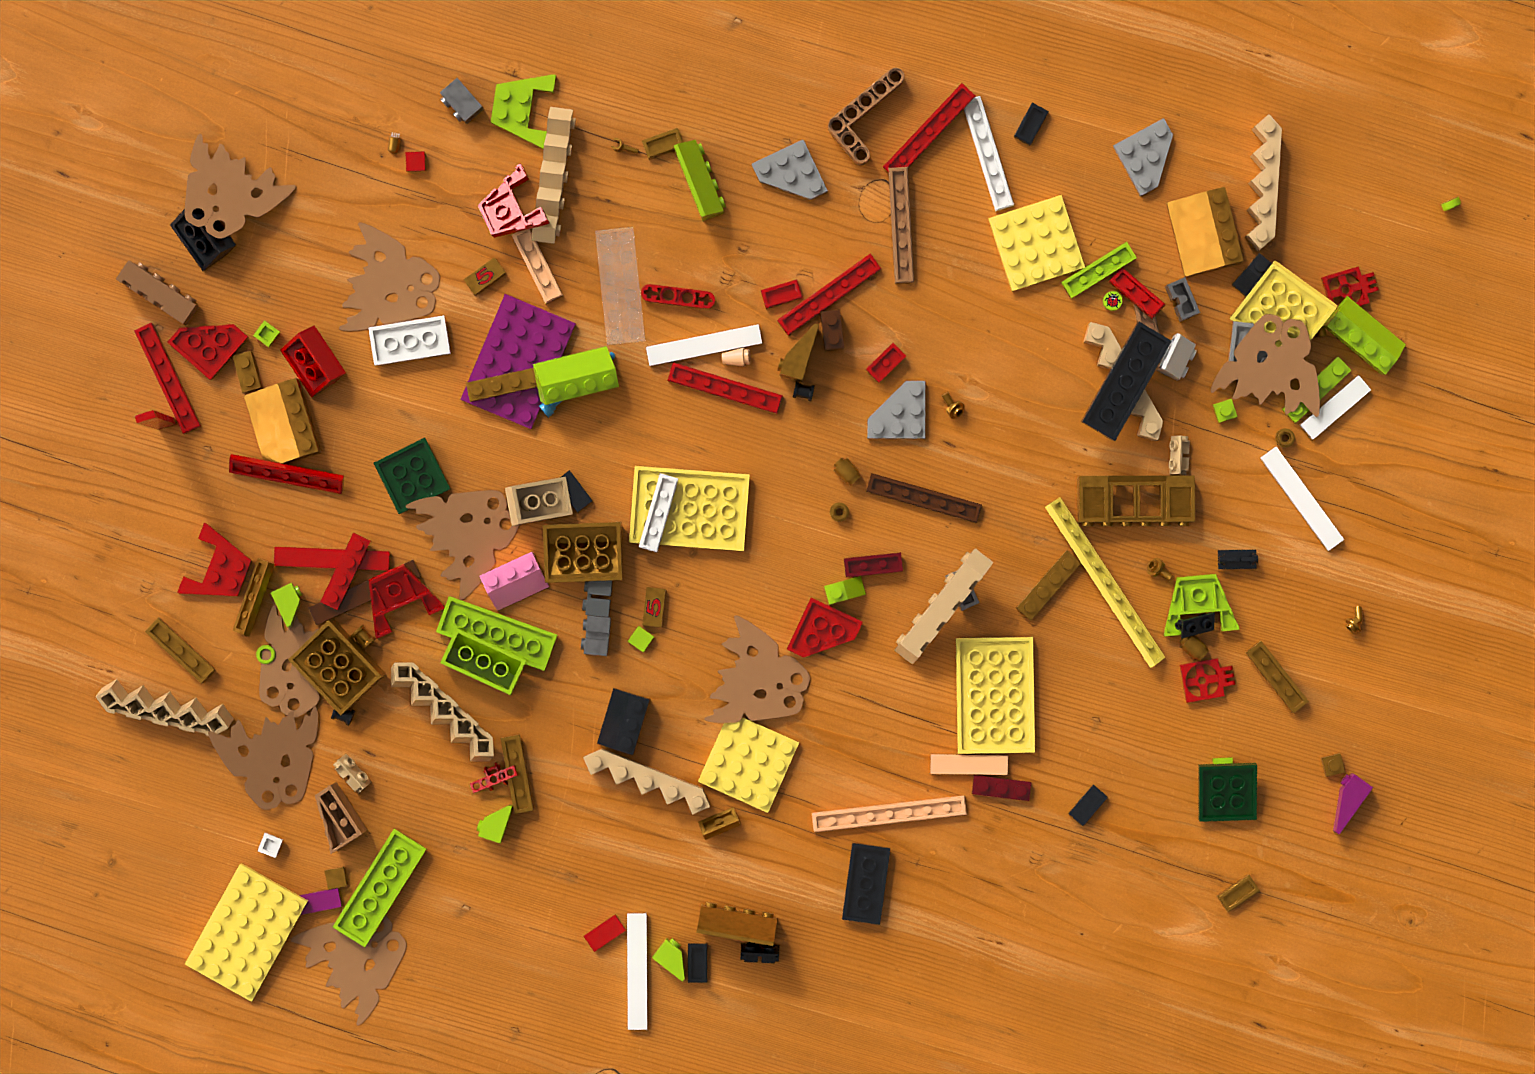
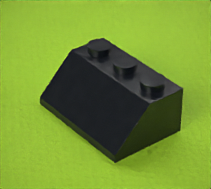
M196 208L192 211V216L200 220L204 217V211ZM185 209L170 224L202 271H205L228 255L236 246L230 236L216 238L207 233L205 226L196 227L189 223L185 218ZM219 220L214 222L213 228L216 231L224 230Z
M1259 253L1232 285L1243 295L1247 296L1272 263Z
M613 688L597 743L633 755L650 699Z

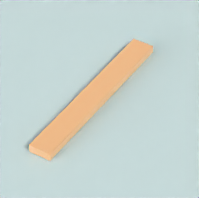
M963 795L812 813L814 832L961 816L967 815L965 796Z

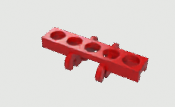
M495 762L493 767L488 768L485 766L483 772L486 774V777L470 783L473 793L486 788L493 791V785L500 782L507 785L508 781L506 780L519 775L516 771V765L501 770V765ZM513 769L514 774L509 776L508 771ZM494 770L497 771V772L494 773V774H490L491 771H494ZM492 776H496V783L491 781ZM485 780L486 783H487V785L484 786V785L482 784V781ZM479 783L480 788L475 789L474 784Z

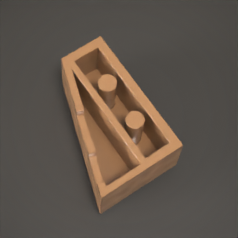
M337 782L315 795L320 817L323 819L325 835L330 845V854L368 831Z

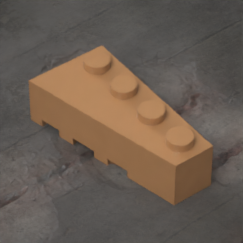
M128 260L116 280L125 284L182 324L187 325L199 308V306L194 304L197 300L188 294L184 297L179 293L180 289L173 284L168 286L163 283L165 279L157 273L154 275L148 273L149 268L139 262L136 265Z

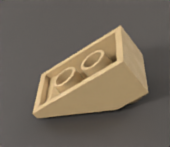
M566 477L505 488L512 526L573 514Z

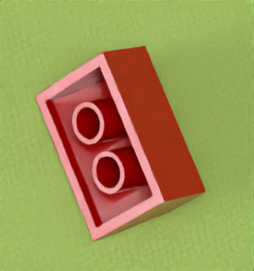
M315 325L299 332L280 349L311 398L346 374Z

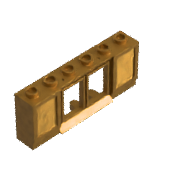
M1078 476V523H1082V526H1094V523H1101L1102 526H1113V522H1121V526H1132V522H1140V526H1151V522H1159V526H1171V522H1178V526H1190V522H1195V476ZM1141 485H1160L1161 516H1140ZM1113 486H1133L1134 516H1113Z

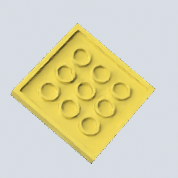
M1062 195L988 219L1012 292L1085 268Z
M1274 260L1230 317V320L1255 324L1266 314L1279 316L1283 323L1288 319L1300 320L1305 324L1309 339L1311 340L1338 305ZM1272 321L1266 322L1264 324L1265 332L1273 333L1276 330V324ZM1292 326L1288 329L1287 334L1290 338H1297L1300 330L1298 327ZM1280 339L1275 342L1277 347L1282 345Z
M744 717L736 723H724L698 782L768 813L799 742Z

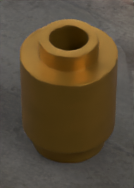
M840 458L834 464L836 468L833 471L845 484L848 483L851 486L861 477L858 468L848 458L845 460Z
M1195 635L1182 638L1180 641L1182 644L1180 648L1192 659L1200 661L1209 651L1206 648L1207 645Z

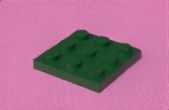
M425 437L373 463L399 515L410 510L406 508L407 504L419 499L438 496L451 489Z
M1257 763L1198 764L1199 822L1257 820Z

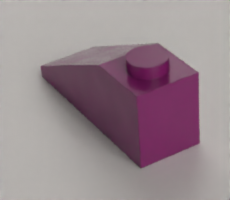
M1353 773L1347 774L1340 783L1342 786L1339 790L1333 831L1337 834L1342 832L1373 789L1372 786Z

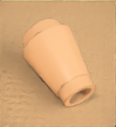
M741 348L722 353V363L746 367V365L751 363L750 350Z

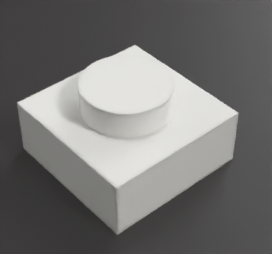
M264 833L258 851L276 858L284 839Z

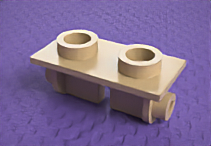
M1171 436L1169 444L1171 450L1169 461L1170 474L1187 475V471H1189V458L1183 457V454H1189L1190 440H1188V436Z
M347 754L338 759L334 764L335 770L343 779L347 775L351 777L346 782L354 792L360 793L371 783L367 774L361 771L355 764V761Z

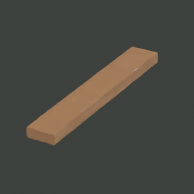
M908 167L888 168L895 283L914 282Z

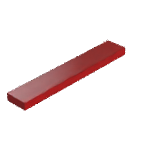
M961 83L890 158L883 168L888 173V168H909L976 95Z
M870 253L777 321L789 336L820 314L821 311L830 307L881 270V267Z
M153 323L134 330L182 433L186 434L201 427Z
M674 362L667 380L775 414L778 413L783 397L780 394Z
M154 410L135 416L136 423L157 430L177 425L174 417Z
M231 454L229 458V473L338 494L343 492L344 475Z
M274 547V566L336 568L345 550ZM366 551L358 569L389 571L390 552Z

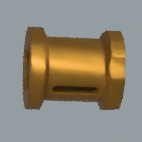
M361 625L350 637L355 638L361 644L362 649L365 650L376 638L371 637L364 629L365 626Z

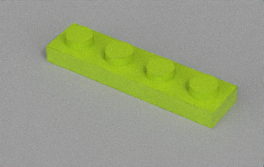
M1125 242L1061 283L1072 299L1137 257L1129 244Z
M1336 357L1317 375L1320 400L1351 371L1339 357ZM1300 402L1296 411L1288 413L1287 416L1296 423L1309 409L1303 402Z

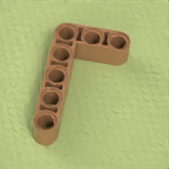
M900 68L890 69L832 117L828 123L829 133L857 165H865L869 161L870 152L850 127L902 85L904 73ZM891 74H899L901 77L900 81L893 82L890 79ZM880 85L884 86L886 92L878 94L875 88ZM869 98L871 105L863 106L861 100ZM854 110L857 116L850 119L846 116V112ZM834 122H839L842 128L839 131H835L831 125ZM852 137L854 139L853 145H846L843 141L844 138ZM863 151L867 157L864 160H858L856 153Z

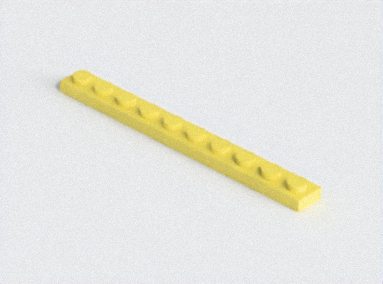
M1059 497L1045 508L1079 558L1081 564L1091 576L1102 596L1112 608L1123 628L1133 640L1150 668L1155 666L1165 658L1164 654Z

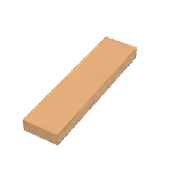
M527 229L512 234L545 304L563 296L537 242L532 241L531 230Z
M931 754L930 774L1008 775V755Z

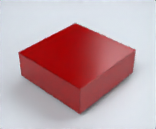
M425 151L405 152L406 172L426 171Z

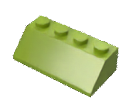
M696 140L674 145L675 153L702 221L723 214V208L726 205L722 197L718 198L716 190H719L716 180H711L709 175L712 172L709 162H704L702 157L705 154L702 144H697Z
M1348 296L1345 297L1322 325L1377 372L1384 375L1396 363L1406 345Z
M607 346L533 364L540 401L545 405L619 387L616 369Z
M456 628L440 663L512 695L525 666L526 659Z

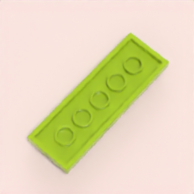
M451 596L448 597L436 630L437 633L452 638L456 628L526 659V665L543 671L546 669L558 636L549 631Z
M394 828L336 920L333 928L366 947L427 848Z

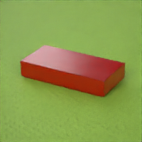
M797 279L760 290L766 309L803 298Z
M615 914L583 937L595 952L622 934L626 929Z

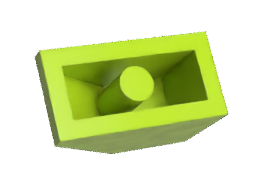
M861 576L824 586L829 605L866 595Z
M293 583L271 592L287 628L293 626L301 604L300 596H303L298 585L294 587Z
M508 805L486 816L484 820H480L476 830L479 831L478 836L501 843L513 805Z
M666 938L652 958L683 982L685 971L682 949L679 948L681 944L673 938L671 940Z

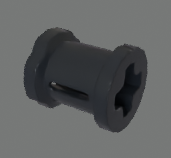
M796 381L793 398L800 397L812 401L815 385H803Z
M334 709L331 719L340 720L349 726L354 717L355 710L348 709L340 715Z

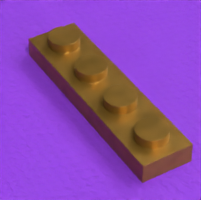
M534 368L467 382L466 387L469 400L473 402L536 388L537 383Z
M1066 550L1016 608L1031 621L1081 562Z
M257 559L233 631L248 637L250 636L257 613L260 610V604L266 592L269 578L273 572V563Z
M157 618L145 631L201 684L216 670L160 618Z
M1259 641L1245 652L1292 713H1295L1309 702L1262 641Z
M520 735L500 738L506 768L516 765V771L519 773L518 776L508 779L514 814L533 811ZM513 769L508 771L509 776L514 774Z

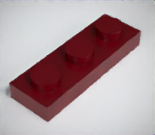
M901 552L844 558L846 577L903 572Z
M974 775L972 794L1029 801L1031 782Z

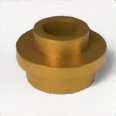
M1283 428L1276 433L1275 440L1280 447L1286 448L1294 443L1295 435L1290 429ZM1284 434L1288 436L1286 442L1282 440V435Z
M835 503L830 509L831 518L837 522L844 521L849 515V509L844 503ZM839 508L843 510L841 516L836 514V510Z

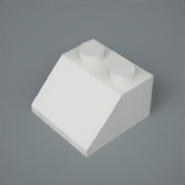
M1177 333L1172 337V342L1165 352L1157 371L1178 381L1181 377H1185L1189 369L1186 365L1189 360H1193L1197 350L1194 349L1195 343Z

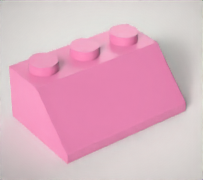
M530 552L479 576L497 611L549 587L548 583H545V576L534 552Z

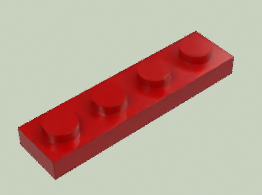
M356 533L352 534L323 594L321 603L339 610L371 540Z

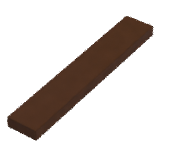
M871 473L866 492L974 523L978 521L982 504Z
M414 560L404 563L418 579L421 578ZM369 580L348 589L339 610L321 602L309 607L315 624L319 625L371 601Z

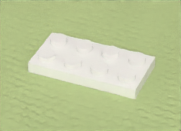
M445 316L368 328L374 366L451 354Z

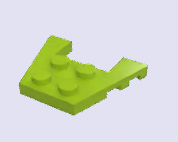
M552 74L496 84L491 123L544 149L547 131L528 129L534 90L554 93L556 75Z
M1216 574L1176 578L1164 636L1181 635V631L1175 627V623L1180 620V615L1217 611L1220 614L1221 631L1239 630V625L1234 618L1232 609L1227 602Z

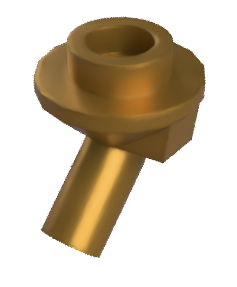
M948 392L944 393L942 398L948 406L946 411L949 417L953 419L962 416L965 408L964 403L960 401L954 403Z
M1154 558L1148 563L1147 572L1149 575L1156 577L1160 574L1168 581L1174 576L1163 568L1165 563L1161 559Z
M1361 606L1355 607L1354 619H1346V627L1352 633L1361 632V623L1363 621Z

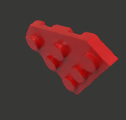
M234 324L179 328L167 343L209 380H212L249 337Z
M810 598L787 650L801 657H807L849 642L856 638L863 622L814 598Z

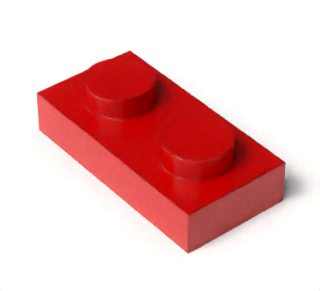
M892 343L865 370L880 383L906 355Z

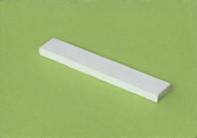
M975 97L964 108V112L996 212L1012 207L1014 203L981 97Z
M753 325L648 346L646 350L649 365L654 366L762 344L759 325Z
M1274 447L1263 455L1260 459L1327 551L1344 539L1279 449Z
M627 913L628 1030H647V913Z

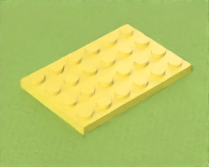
M635 466L629 543H640L661 473L678 478V483L660 545L744 551L749 474Z
M1033 637L956 638L958 754L1034 753Z
M241 863L185 965L252 1002L308 900Z

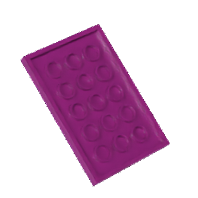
M505 294L468 382L533 368L535 363L562 357L576 323ZM465 387L460 399L529 429H532L540 411L539 405L542 404L537 387L470 402L467 387Z

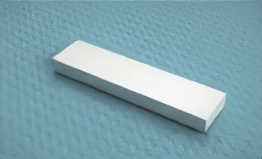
M1358 375L1320 407L1318 417L1312 414L1300 426L1313 440L1371 391V389Z
M660 473L640 540V548L658 552L678 478Z

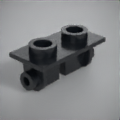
M1218 550V569H1257L1258 555H1256V550Z
M1203 613L1201 616L1185 620L1180 619L1175 623V627L1181 631V638L1213 631L1215 613Z
M752 942L741 943L740 960L758 963V956H762L761 963L775 964V962H779L780 945L774 944L770 946Z

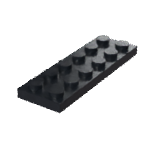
M1137 322L1081 422L1110 440L1116 441L1172 341L1143 323Z

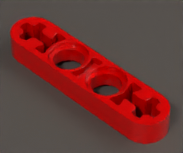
M647 284L641 290L642 298L652 303L710 309L715 304L714 295L708 291ZM652 288L653 292L658 293V289H662L660 292L661 300H656L657 295L647 298L644 292ZM667 290H671L674 293V298L671 301L663 298V294ZM691 293L693 301L690 303L683 302V294ZM696 293L700 294L699 298H705V295H709V299H712V302L704 305L703 301H698L699 305H695Z

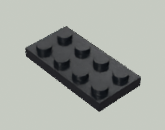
M852 843L842 920L880 925L890 848Z

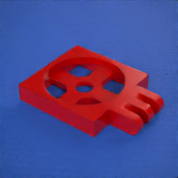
M1359 266L1321 278L1326 297L1334 302L1333 298L1338 296L1344 299L1348 296L1352 299L1351 295L1353 292L1361 290L1360 299L1356 304L1362 306L1370 303L1367 294L1379 291L1378 287L1370 288V285L1377 283L1376 279L1368 281V278L1375 276L1374 272L1361 275ZM1345 274L1355 277L1358 283H1348ZM1337 277L1340 286L1338 289L1330 291L1329 285ZM1343 287L1349 288L1348 294L1342 292Z
M1218 658L1179 665L1186 703L1225 696L1223 687L1236 684L1234 680L1227 681V678L1234 677V673L1226 674V671L1232 670L1233 666L1219 667ZM1207 664L1213 667L1216 674H1205L1203 665ZM1195 666L1197 675L1194 678L1186 679L1188 671ZM1200 677L1205 678L1206 681L1204 684H1200L1198 682V679ZM1217 682L1218 687L1215 692L1208 695V684ZM1195 685L1199 687L1200 696L1193 695L1188 690V687Z

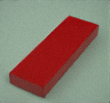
M1123 267L1109 281L1112 286L1151 319L1165 307L1163 301Z

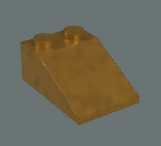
M814 324L785 355V359H780L777 371H780L781 377L802 383L819 324Z

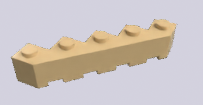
M550 107L536 209L542 207L550 223L532 228V241L555 243L556 236H560L561 225H558L560 209H564L563 187L564 183L568 181L566 165L567 158L571 156L572 145L570 144L571 129H575L576 118H573V110Z
M1270 114L1252 129L1263 145L1250 158L1262 172L1248 183L1260 199L1246 211L1259 225L1245 238L1256 251H1259L1275 237L1282 128Z
M1093 322L1088 324L1083 342L1102 347L1097 366L1111 369L1122 350L1109 327ZM1144 389L1130 415L1142 418L1137 434L1138 437L1157 441L1163 420Z
M976 548L971 553L966 552L960 560L963 562L955 574L951 572L944 580L947 583L938 595L936 593L932 595L928 601L930 605L922 615L918 613L912 621L914 626L906 635L902 633L896 641L898 646L894 651L911 664L920 657L924 649L931 643L944 624L947 623L956 609L963 603L975 585L994 563Z
M394 663L392 665L391 687H410L411 706H430L431 724H450L451 743H470L471 762L490 761L494 756L493 737L488 732H485L468 713L466 714L458 707L459 705L451 697L442 692L434 681L425 676L414 663Z
M117 679L102 687L96 695L97 700L108 713L115 714L116 712L138 720H150L155 724L176 726L181 730L206 733L205 735L209 736V731L219 734L226 730L234 719L223 704L207 713L197 698L180 706L169 691L154 700L144 685L128 694Z
M605 749L597 750L583 757L591 775L609 767L616 785L634 777L641 794L660 787L667 804L685 797L692 815L711 806L702 787Z

